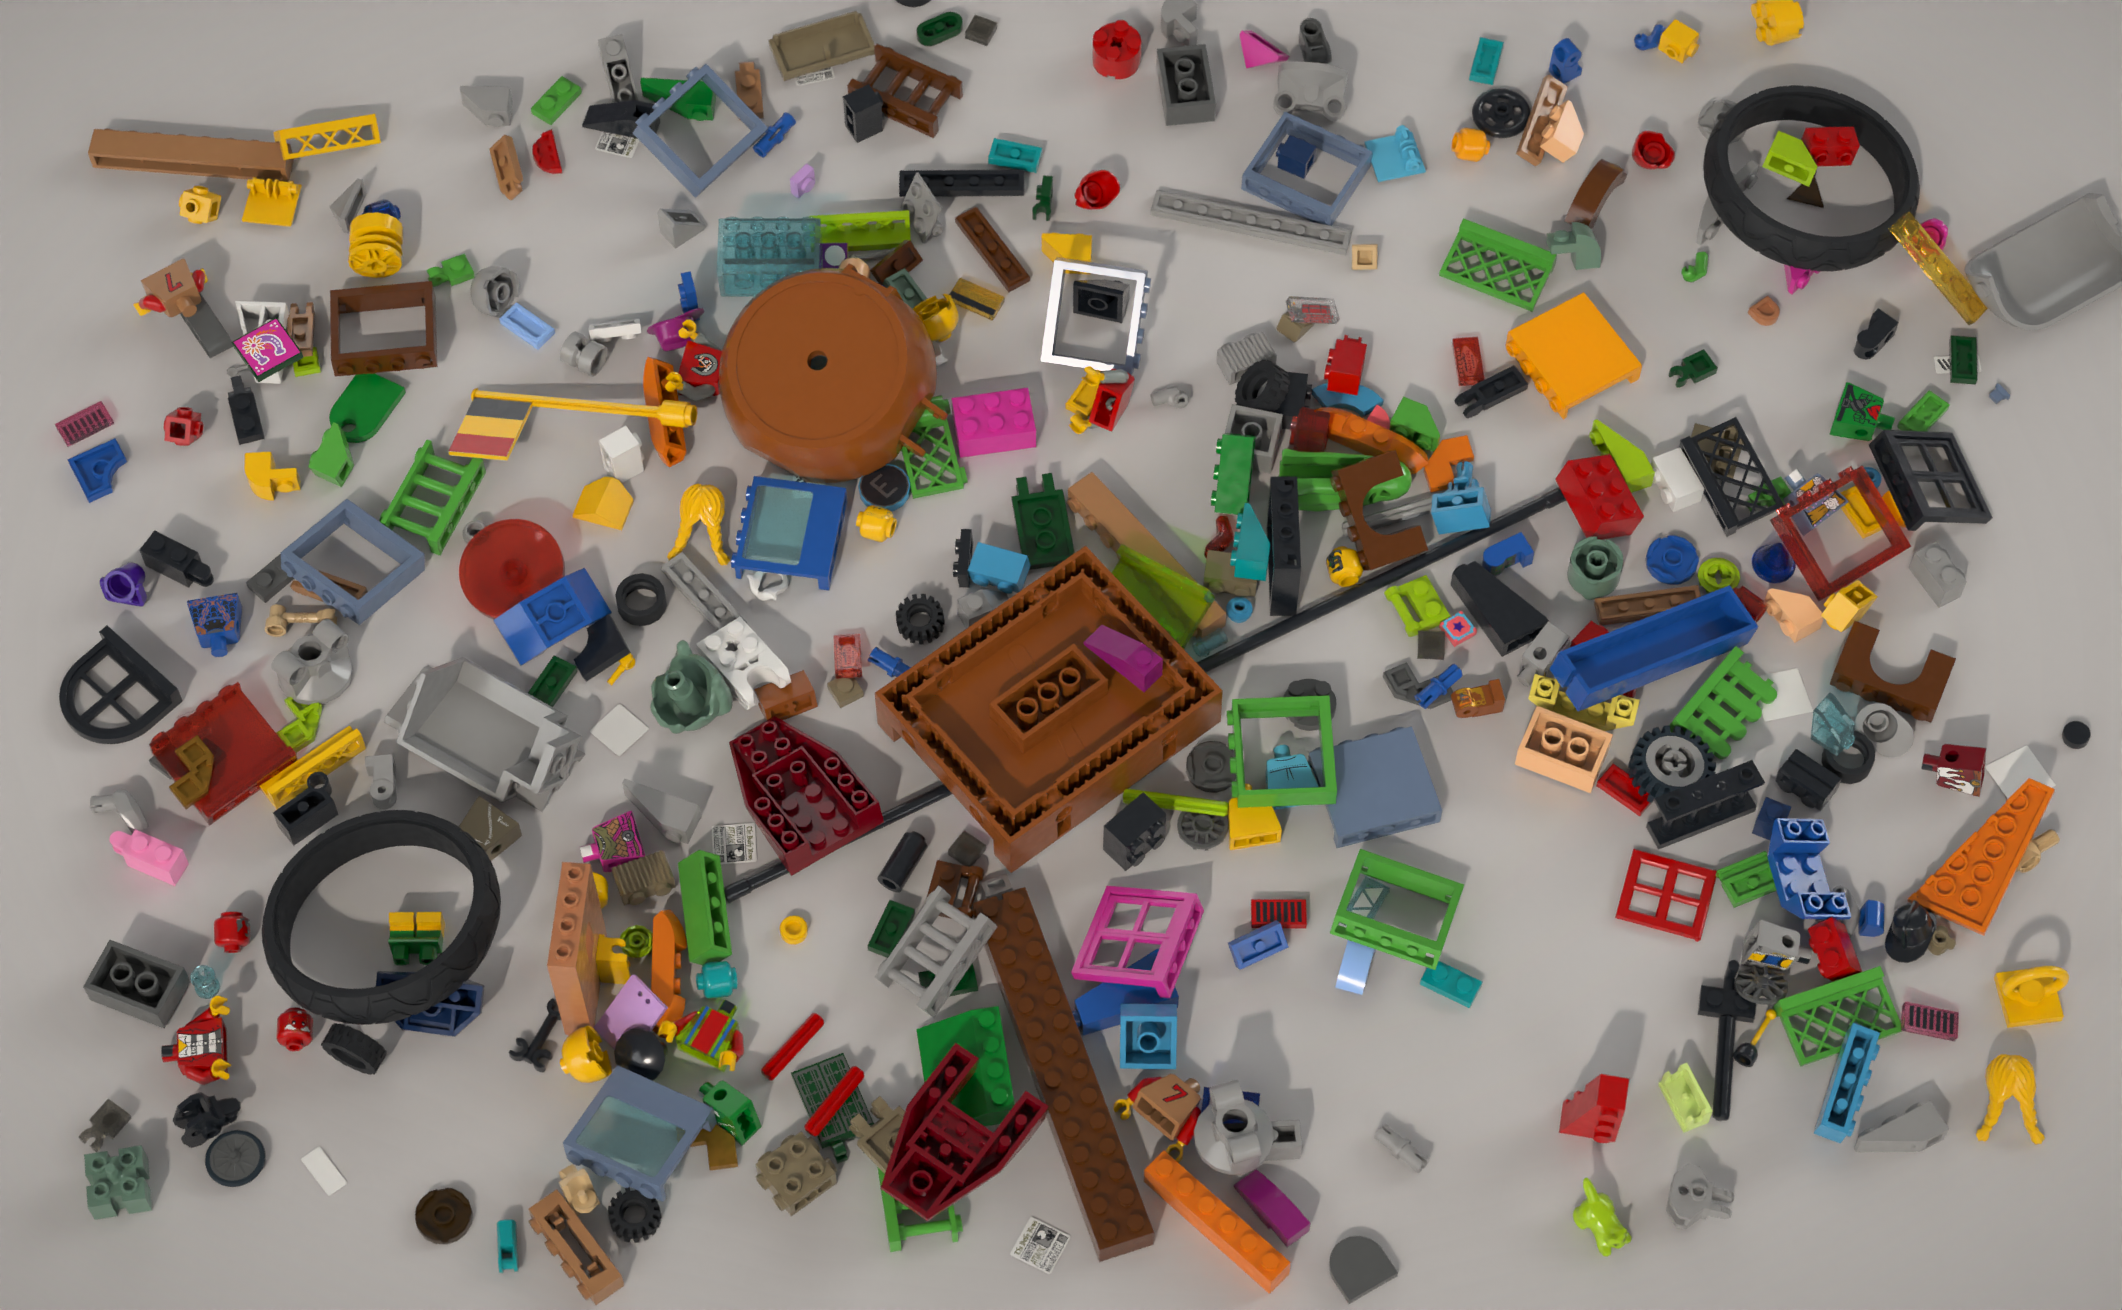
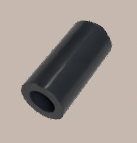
M914 831L904 833L877 877L882 886L893 892H901L928 848L924 836Z

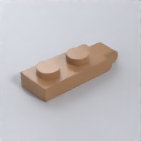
M754 61L740 62V71H735L737 96L759 119L764 118L759 69H754Z
M503 135L489 150L500 191L509 200H513L522 192L521 182L523 181V176L513 139L510 136Z

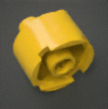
M1757 0L1756 3L1751 5V13L1756 19V37L1759 42L1764 41L1769 46H1773L1801 37L1802 34H1799V29H1803L1804 20L1798 1Z

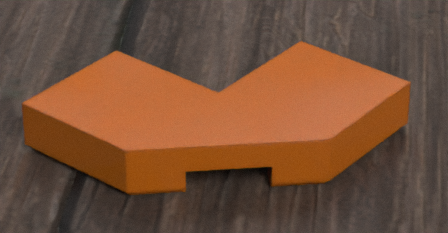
M1467 435L1442 440L1428 460V464L1424 466V474L1430 493L1447 490L1449 482H1452L1454 487V475L1451 466L1457 465L1459 462H1472L1474 460Z

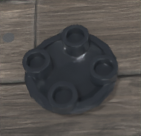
M639 1027L623 1033L618 1039L614 1050L616 1065L652 1081L663 1071L666 1060L665 1056L668 1053V1048L664 1042H661L652 1032Z

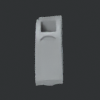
M1752 160L1736 175L1732 173L1742 192L1746 188L1751 189L1758 179L1756 175L1759 165ZM1709 195L1703 207L1697 232V243L1700 246L1707 239L1711 240L1714 238L1719 227L1724 224L1721 217L1716 213Z

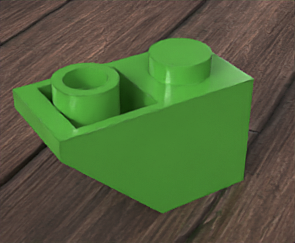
M1403 396L1391 419L1390 430L1411 440L1421 449L1434 452L1439 445L1440 433L1428 407Z
M333 422L330 429L324 432L320 447L311 455L308 467L316 476L342 487L353 469L354 463L344 431L337 423Z

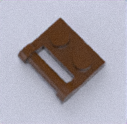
M937 860L927 897L940 886L951 896L948 903L954 907L961 879H969L962 905L957 909L972 918V906L979 881L983 880L985 870L978 866L968 867ZM942 912L939 914L941 917L950 918Z

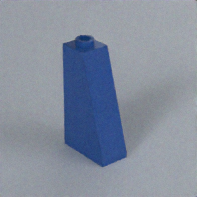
M1159 949L1154 950L1127 968L1151 971ZM1103 982L1075 999L1072 1014L1077 1027L1080 1026L1084 1036L1120 1025V1004H1177L1178 1008L1179 995L1176 987H1174L1170 998H1160L1155 987Z

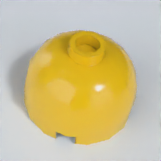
M942 294L944 298L937 299L936 295L932 296L913 308L923 321L931 341L938 340L943 342L950 338L952 331L959 321L958 310L949 294Z
M590 1025L581 1027L569 1034L563 1043V1058L560 1059V1065L565 1074L570 1073L574 1079L582 1083L597 1082L605 1079L612 1073L607 1050L602 1052L598 1044L603 1041Z

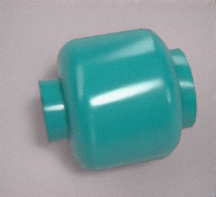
M727 961L705 963L701 968V973H696L697 990H703L704 996L709 999L731 996L733 989H737L736 968L731 967Z

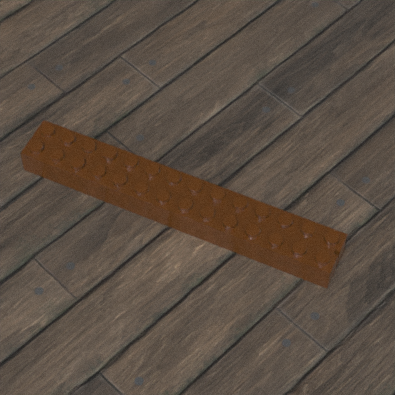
M1026 887L1002 894L1001 900L994 896L974 902V919L982 913L998 926L984 947L1039 1098L1049 1106L1046 1117L1099 1262L1153 1245V1228Z

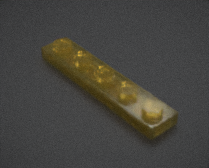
M1910 211L1903 214L1889 229L1890 232L1968 325L1975 323L1988 308L1982 303L1969 282Z

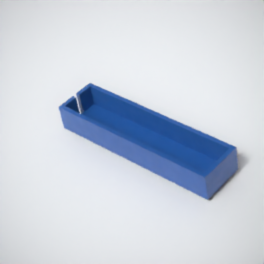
M1729 585L1560 651L1550 667V671L1562 688L1567 687L1565 693L1579 712L1729 652L1735 646L1738 648L1749 643L1758 629V625Z

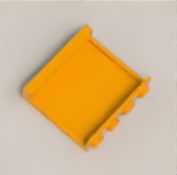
M1584 292L1508 331L1505 344L1508 354L1516 358L1520 363L1523 373L1530 376L1534 381L1537 391L1545 395L1551 409L1556 413L1558 412L1562 419L1567 418L1568 409L1627 378L1630 383H1633L1640 378L1642 364Z

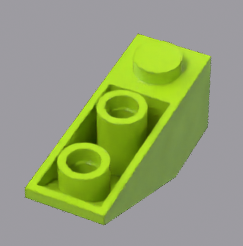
M1598 419L1594 420L1592 430L1589 433L1592 444L1598 447L1600 456L1608 454L1612 456L1631 493L1652 486L1655 472L1645 453Z

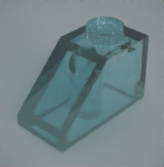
M1829 693L1813 710L1811 740L1836 756L1843 749L1848 750L1855 740V723L1832 693Z

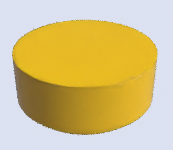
M793 915L786 917L781 922L780 935L786 943L795 945L806 939L808 929L803 918Z

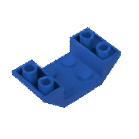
M583 568L564 576L524 599L493 621L518 663L522 666L543 654L546 649L582 628L591 626L612 612L588 572Z
M1776 818L1773 823L1767 858L1781 907L1801 919H1829L1833 917L1834 919L1849 920L1852 916L1845 892H1830L1819 853L1830 844L1824 820Z

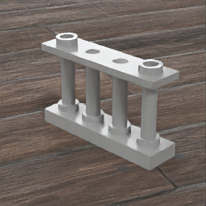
M940 886L928 895L924 907L887 960L880 964L878 973L875 976L876 979L887 987L894 980L918 996L919 1001L916 1005L933 1018H935L998 927L982 913L977 918L972 919L950 905L948 901L951 896ZM941 912L967 928V932L961 941L956 942L932 926ZM925 935L951 951V955L945 964L937 963L916 949ZM909 957L935 974V978L929 987H923L900 972Z

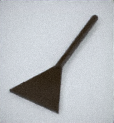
M1816 172L1809 187L1801 184L1787 199L1824 208L1815 179Z

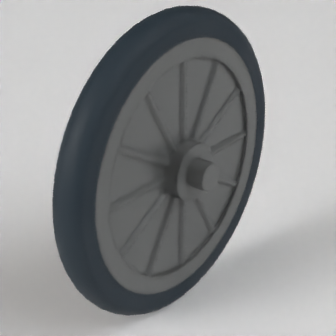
M233 1130L223 1133L210 1144L206 1152V1170L210 1177L220 1185L227 1187L243 1186L254 1180L262 1171L266 1157L265 1149L262 1142L250 1132Z

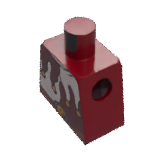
M1944 744L1942 745L1940 756L1924 754L1922 770L1937 772L1936 784L1938 786L1980 797L1985 776L1986 748Z

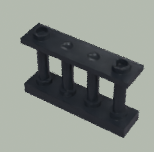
M1753 760L1663 794L1654 798V802L1663 817L1647 822L1646 828L1659 850L1755 812L1757 806L1748 791L1764 785L1765 781Z

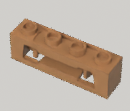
M557 1189L529 1208L531 1219L528 1222L537 1235L542 1233L547 1239L544 1242L545 1246L552 1256L558 1254L562 1259L563 1263L560 1264L569 1278L574 1276L579 1282L577 1289L585 1300L590 1298L597 1305L624 1286L621 1274ZM561 1215L566 1219L570 1233L593 1262L586 1267L590 1278L585 1274L581 1261L559 1233L566 1228L564 1219L560 1217ZM598 1264L604 1270L603 1272L598 1268Z

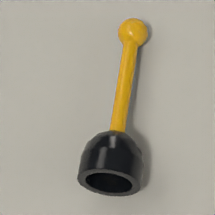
M1774 1009L1766 1011V1018L1752 1041L1740 1044L1735 1050L1733 1057L1742 1066L1752 1067L1757 1060L1758 1053L1755 1045L1769 1022L1776 1018L1777 1013Z

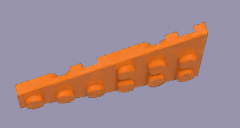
M2029 778L2006 800V803L1995 814H1992L1986 820V823L1977 832H1974L1945 861V864L1934 875L1932 874L1908 898V902L1918 901L1920 906L1930 910L1932 913L1985 936L2054 795L2055 789Z

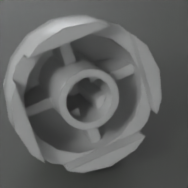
M490 266L480 270L475 275L470 288L471 300L475 307L486 315L501 318L513 306L511 303L514 301V296L519 297L520 292L517 275L508 268Z

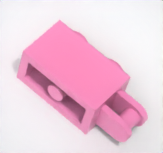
M136 829L132 835L122 831H115L110 836L109 840L114 851L124 857L129 867L173 886H176L189 865L183 849Z

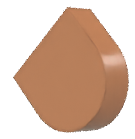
M1766 296L1748 310V314L1757 323L1764 326L1776 323L1780 313L1778 305L1769 296Z

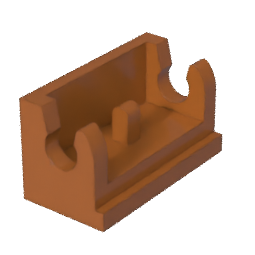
M804 670L790 675L791 683L782 689L774 683L754 689L759 701V708L766 721L774 716L783 721L818 707L814 688Z

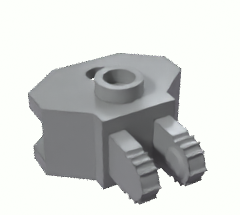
M1687 1164L1674 1174L1666 1211L1675 1227L1685 1229L1700 1218L1706 1219L1707 1216L1728 1219L1731 1217L1732 1211L1728 1207L1711 1204V1199L1732 1202L1734 1201V1194L1728 1190L1715 1188L1714 1183L1708 1182L1700 1166Z

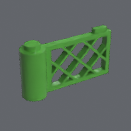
M942 395L932 397L930 402L948 415L951 414L948 399L943 400ZM925 409L912 432L920 436L916 442L917 444L921 445L923 440L926 439L936 446L930 454L925 453L924 458L926 460L920 468L910 463L914 453L911 451L908 453L907 448L904 446L901 449L913 499L964 489L963 483H968L965 468H959L947 418L945 421L939 418L936 419ZM943 426L944 435L940 440L928 434L932 428ZM939 448L950 453V457L945 463L934 457ZM930 461L941 467L936 477L924 471ZM946 470L955 475L957 482L946 484L939 479ZM920 475L931 481L928 488L916 489L915 482Z

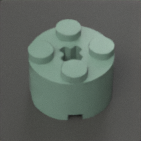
M1588 537L1579 541L1571 553L1567 570L1570 585L1587 600L1609 595L1619 584L1623 568V554L1620 548L1608 539L1604 541L1597 539V537Z

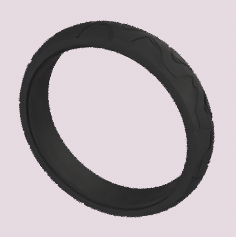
M1803 85L1779 86L1765 89L1757 94L1755 93L1732 106L1723 115L1722 120H1719L1712 130L1705 149L1703 163L1704 181L1716 213L1721 217L1725 226L1738 239L1756 252L1758 251L1763 256L1781 264L1804 270L1810 269L1811 271H1841L1842 269L1847 270L1862 266L1893 249L1906 234L1916 215L1920 195L1919 176L1914 158L1906 142L1898 131L1887 120H1884L1879 113L1860 101L1842 93L1839 94L1829 89L1813 86L1805 87ZM1794 120L1813 123L1823 127H1854L1859 145L1876 159L1887 175L1894 196V213L1878 227L1852 236H1820L1793 229L1762 212L1745 196L1731 172L1728 161V145L1745 130L1771 121Z
M386 810L364 814L361 817L357 816L326 830L325 833L319 834L300 849L284 867L283 872L279 874L271 889L262 921V944L269 969L278 985L281 986L292 1000L311 1013L322 1015L326 1019L348 1024L372 1025L373 1023L381 1024L402 1020L413 1014L421 1013L431 1006L433 1007L459 989L463 985L462 983L472 976L484 960L492 944L500 918L501 897L496 871L484 849L469 833L461 830V827L448 820L428 813L411 810ZM420 846L436 849L456 858L472 873L473 899L469 914L461 931L444 952L414 974L386 985L363 989H347L317 982L303 974L293 965L290 941L293 925L300 908L309 894L324 878L350 860L388 847Z

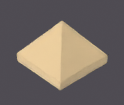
M1352 244V270L1377 269V244Z

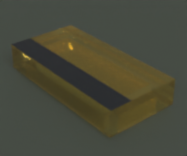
M959 278L949 294L956 305L992 321L1005 302V297L962 278Z

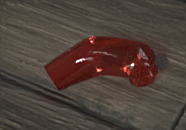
M1219 516L1216 519V537L1205 547L1204 556L1206 559L1208 550L1225 552L1234 539L1233 530L1227 516Z

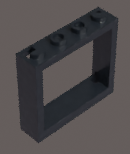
M1297 476L1271 477L1266 523L1267 538L1270 542L1268 562L1270 616H1294L1297 613L1301 575Z

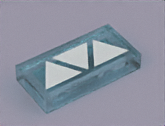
M1365 876L1351 899L1347 911L1374 919L1390 888Z

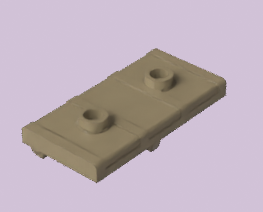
M857 11L774 34L773 39L768 40L770 50L783 81L875 55V44L862 14L857 13Z

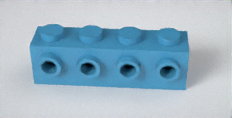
M1855 1023L1846 1032L1813 1134L1840 1144L1846 1136L1851 1137L1856 1121L1852 1120L1854 1113L1860 1110L1864 1099L1861 1091L1863 1085L1867 1086L1872 1074L1869 1066L1871 1060L1875 1061L1880 1049V1045L1877 1044L1879 1032Z

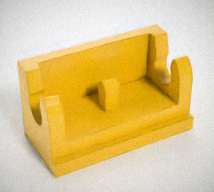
M599 934L595 960L601 983L626 984L631 977L629 971L631 964L627 960L626 954L613 953L612 949L614 946H626V942L620 938H608L605 935Z

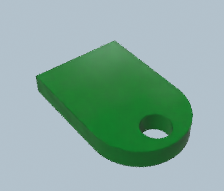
M375 373L355 375L331 408L329 415L331 426L333 422L337 423L341 429L348 424L355 425L354 430L350 432L344 431L349 443H360L369 440L377 434L406 394L405 387Z

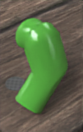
M1706 252L1696 253L1695 265H1689L1688 269L1686 266L1683 267L1681 274L1685 281L1695 282L1707 274L1708 254Z

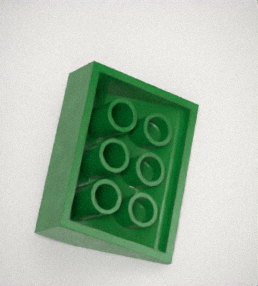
M999 1006L969 1010L916 1029L924 1083L953 1045L957 1043L979 1058L975 1073L951 1104L983 1126L1001 1124L1015 1105Z

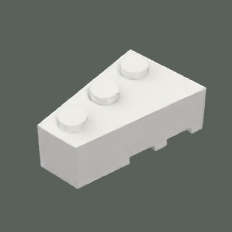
M235 301L243 335L276 317L287 331V320L290 314L286 303ZM283 369L260 382L254 377L255 382L281 384Z

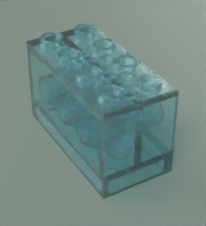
M719 218L717 276L721 297H754L761 290L785 276L809 269L822 268L823 239L820 218Z

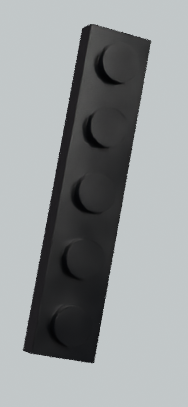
M899 170V197L906 196L916 173L920 174L934 196H1024V170Z

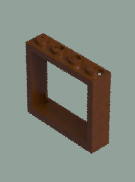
M432 281L330 290L331 363L335 377L438 367L436 298ZM425 306V346L340 354V314Z

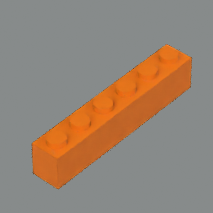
M1163 1150L1144 1169V1183L1269 1294L1289 1275L1291 1262L1166 1151Z

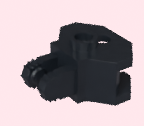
M202 1092L190 1095L177 1106L173 1117L174 1125L185 1129V1133L181 1138L183 1144L193 1148L217 1136L223 1126L235 1122L237 1113L241 1108V1102L233 1097L217 1101L215 1095L209 1097Z

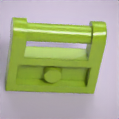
M1427 575L1400 586H1392L1384 592L1386 599L1392 602L1405 624V631L1409 637L1438 627L1441 622L1451 617ZM1402 597H1407L1420 619L1419 622L1413 619Z

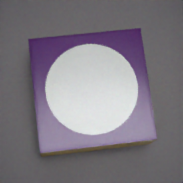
M822 243V268H839L841 262L848 258V243Z

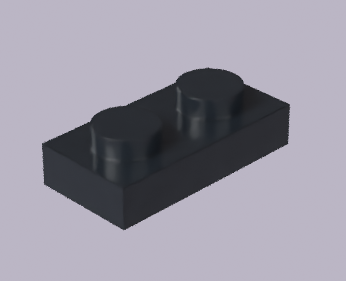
M961 529L960 539L955 541V554L959 555L958 562L954 561L953 577L958 578L960 588H970L968 568L973 555L972 529Z

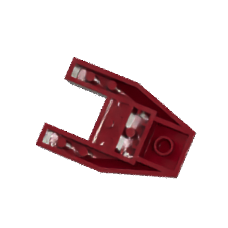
M957 1043L953 1045L907 1105L880 1188L926 1221H929L999 1174L1031 1139L1045 1120L1049 1108L1041 1100L1025 1091L993 1133L952 1105L953 1100L975 1073L979 1058Z

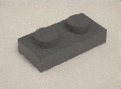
M279 554L248 580L246 584L254 594L266 603L295 578L288 577L287 573L281 569V554Z

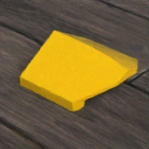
M603 477L584 486L572 516L583 521L622 530L634 500L620 480L613 477Z

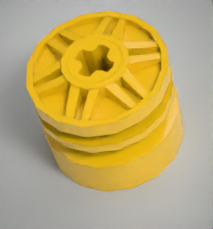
M378 212L365 213L354 218L349 228L350 246L348 263L350 268L355 273L371 278H384L397 273L402 266V223L393 216Z

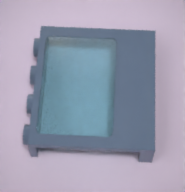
M617 1065L566 1137L563 1146L567 1159L574 1165L586 1166L598 1176L610 1177L625 1188L632 1187L649 1199L656 1198L663 1202L666 1198L663 1185L701 1129L703 1128L711 1132L716 1125V1118L712 1107Z

